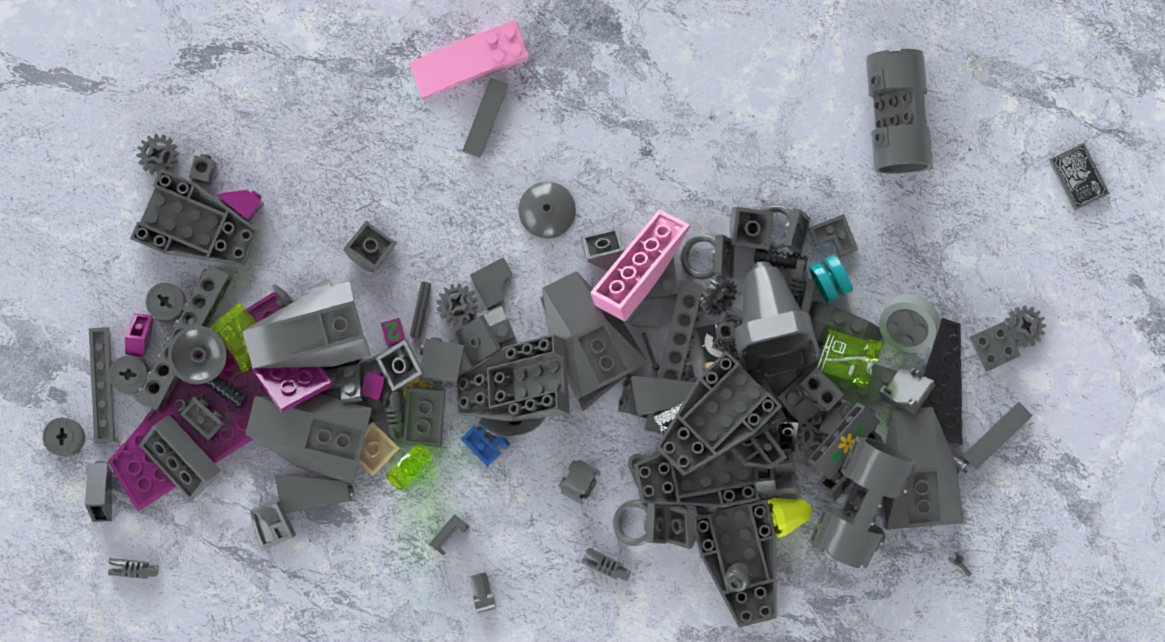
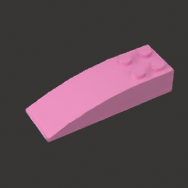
M514 20L443 47L409 64L423 99L528 61L529 57L517 23Z
M658 210L590 292L595 306L626 321L658 281L682 243L690 225Z

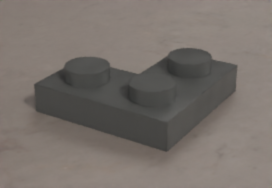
M844 214L808 228L815 246L833 240L840 257L858 250Z
M359 364L324 370L332 381V386L326 390L341 388L343 404L362 401L361 367Z

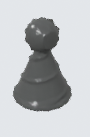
M953 456L957 465V473L959 474L963 471L966 474L968 471L965 468L970 463Z

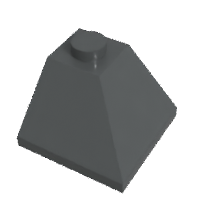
M732 207L729 226L731 245L769 250L774 212Z
M618 228L581 236L587 261L606 271L613 266L625 251Z
M501 303L479 312L475 316H470V320L473 321L477 317L484 315L499 345L516 339Z
M407 339L376 357L393 392L424 374Z

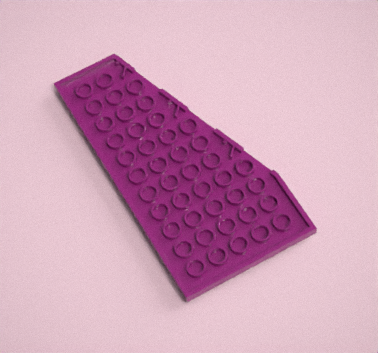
M275 292L240 312L218 332L227 350L226 364L219 377H224L223 380H228V383H232L233 387L238 388V391L241 390L243 394L248 395L244 405L237 409L235 408L236 405H231V402H227L226 398L221 397V394L218 395L216 391L211 390V387L208 388L206 383L191 384L179 378L161 414L151 410L126 442L109 459L108 463L137 511L177 488L139 446L153 425L166 416L170 415L213 463L219 462L253 440L245 433L254 398L256 396L269 395L252 372V364L249 353H247V346L243 342L245 340L242 331L282 309L276 302L279 298ZM200 352V353L197 355V358H198V359H201L202 356H203V353ZM335 389L324 390L320 393L327 395ZM202 394L203 399L209 403L208 408L212 409V412L216 410L222 413L224 417L222 421L225 419L224 412L230 413L231 426H222L210 440H207L180 415L182 411L178 409L183 408L184 404L183 402L175 404L176 400H187ZM225 427L231 428V432L222 431V430H223Z

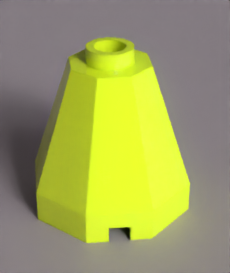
M783 498L767 500L776 538L788 535L808 521L813 513L811 504L807 503L806 500Z

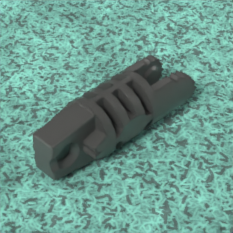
M800 259L797 260L796 268H791L788 281L792 294L797 296L796 302L799 307L808 274L807 271H804L805 260Z
M386 390L382 393L386 425L390 439L398 440L403 437L404 432L400 398L397 392L391 393Z
M589 547L587 548L586 553L599 561L597 563L588 558H583L582 564L616 580L617 578L625 581L628 580L631 571L623 567L624 564Z
M109 558L110 565L123 567L122 569H109L108 575L147 579L148 577H157L159 573V566L151 565L146 561Z

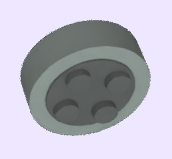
M902 294L892 298L885 306L879 320L880 332L885 341L895 349L908 353H916L927 349L933 343L940 327V318L936 308L925 298L914 294Z

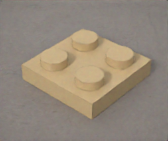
M372 422L367 427L358 462L374 476L400 448Z

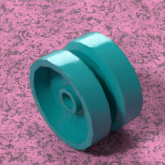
M834 254L824 259V266L817 262L809 267L812 279L816 280V287L828 304L838 299V292L845 296L853 291V286L844 267Z

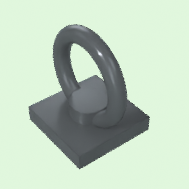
M771 205L764 208V211L783 213L789 219L784 229L785 238L777 242L770 241L769 249L787 247L793 253L801 255L811 218L801 209L793 208L791 210L783 205Z
M699 234L693 236L683 246L681 252L682 266L688 275L696 279H708L716 274L733 278L735 246L731 245V239L725 235H715L714 237L709 234ZM709 242L715 247L712 250V263L714 266L705 272L696 271L689 263V252L696 243Z
M629 500L617 509L613 519L615 534L623 543L630 546H640L645 543L666 544L662 504L641 503L640 500ZM633 507L641 508L647 513L644 519L646 533L640 538L628 537L621 528L623 514Z

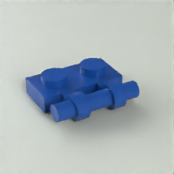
M473 426L461 440L488 467L501 454L496 447L501 444L507 449L511 444L506 438L493 436L496 440L491 443L484 436L487 433L484 426L480 431Z

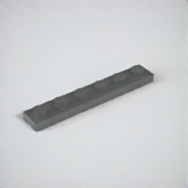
M109 327L89 328L94 443L115 442L113 389L109 380V370L111 367Z

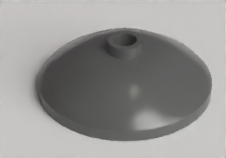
M540 182L531 186L525 191L519 203V217L522 225L529 233L539 238L549 239L562 235L570 228L575 218L576 208L572 195L565 187L554 182ZM549 205L551 208L549 211H544L543 207Z
M191 326L181 330L172 339L168 349V361L172 371L181 380L191 384H203L212 381L222 372L226 364L227 350L225 343L218 333L208 327ZM199 351L203 353L201 359H198L196 356Z

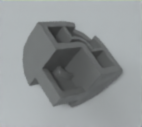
M791 449L782 450L787 458L772 469L754 467L756 489L763 498L770 500L778 498V495L797 493Z

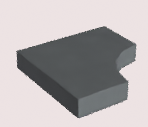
M504 257L470 274L487 309L504 301L503 285L513 275Z

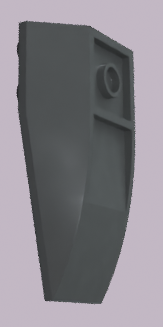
M160 169L153 184L155 188L141 221H137L130 239L168 255L244 266L259 230L196 183Z
M350 281L312 291L243 330L252 368L329 367L371 356L354 302L355 297Z
M725 351L697 379L656 449L685 476L754 435L782 405L769 392H766Z
M731 448L685 476L661 453L634 464L641 503L722 508L759 501L752 467L743 466Z
M767 500L745 503L696 517L697 544L700 556L738 627L776 619V534ZM734 563L747 565L752 573L748 587L741 592L730 590L724 581L729 566Z

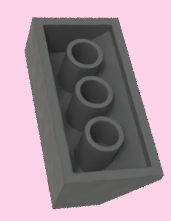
M170 415L154 424L139 444L144 452L190 501L195 499L209 486L221 472L217 465L212 462Z

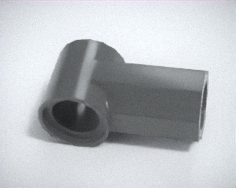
M486 572L470 576L477 613L496 609Z

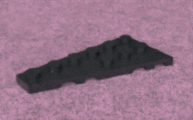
M941 318L940 327L923 374L924 377L934 380L935 387L920 408L933 407L946 440L962 446L961 324Z

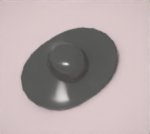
M546 417L511 422L481 418V421L486 431L493 436L509 438L534 431L543 423Z

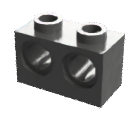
M817 367L813 368L796 385L799 388L800 394L805 398H809L813 402L812 405L819 412L823 411L825 413L829 411L844 395ZM809 380H813L815 382V389H811L809 387ZM823 393L829 396V403L823 401Z

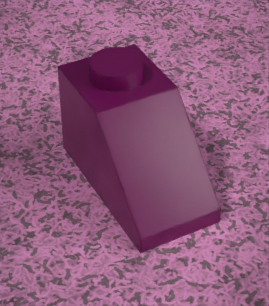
M248 190L219 193L217 196L248 221H251L264 205L260 200L262 196L254 190L251 193Z
M134 313L125 335V355L145 357L150 342L153 324L152 315Z

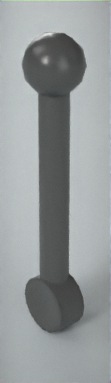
M643 332L642 337L653 363L652 368L653 370H658L660 366L656 363L647 335Z

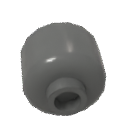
M743 563L730 565L724 577L726 586L735 592L745 590L752 577L751 570Z

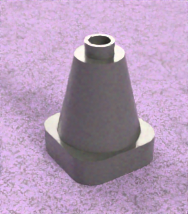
M769 262L753 264L749 269L750 272L744 277L742 325L734 331L737 352L743 369L753 379H764L815 365L821 359V354L810 315L801 311L782 272L778 268L772 267V264Z

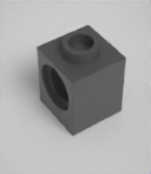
M206 154L194 155L189 175L192 181L211 185L216 165L211 156ZM207 164V170L200 173V165Z

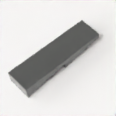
M490 78L462 152L481 158L507 93L508 84Z
M1018 402L963 454V457L977 470L1033 415Z

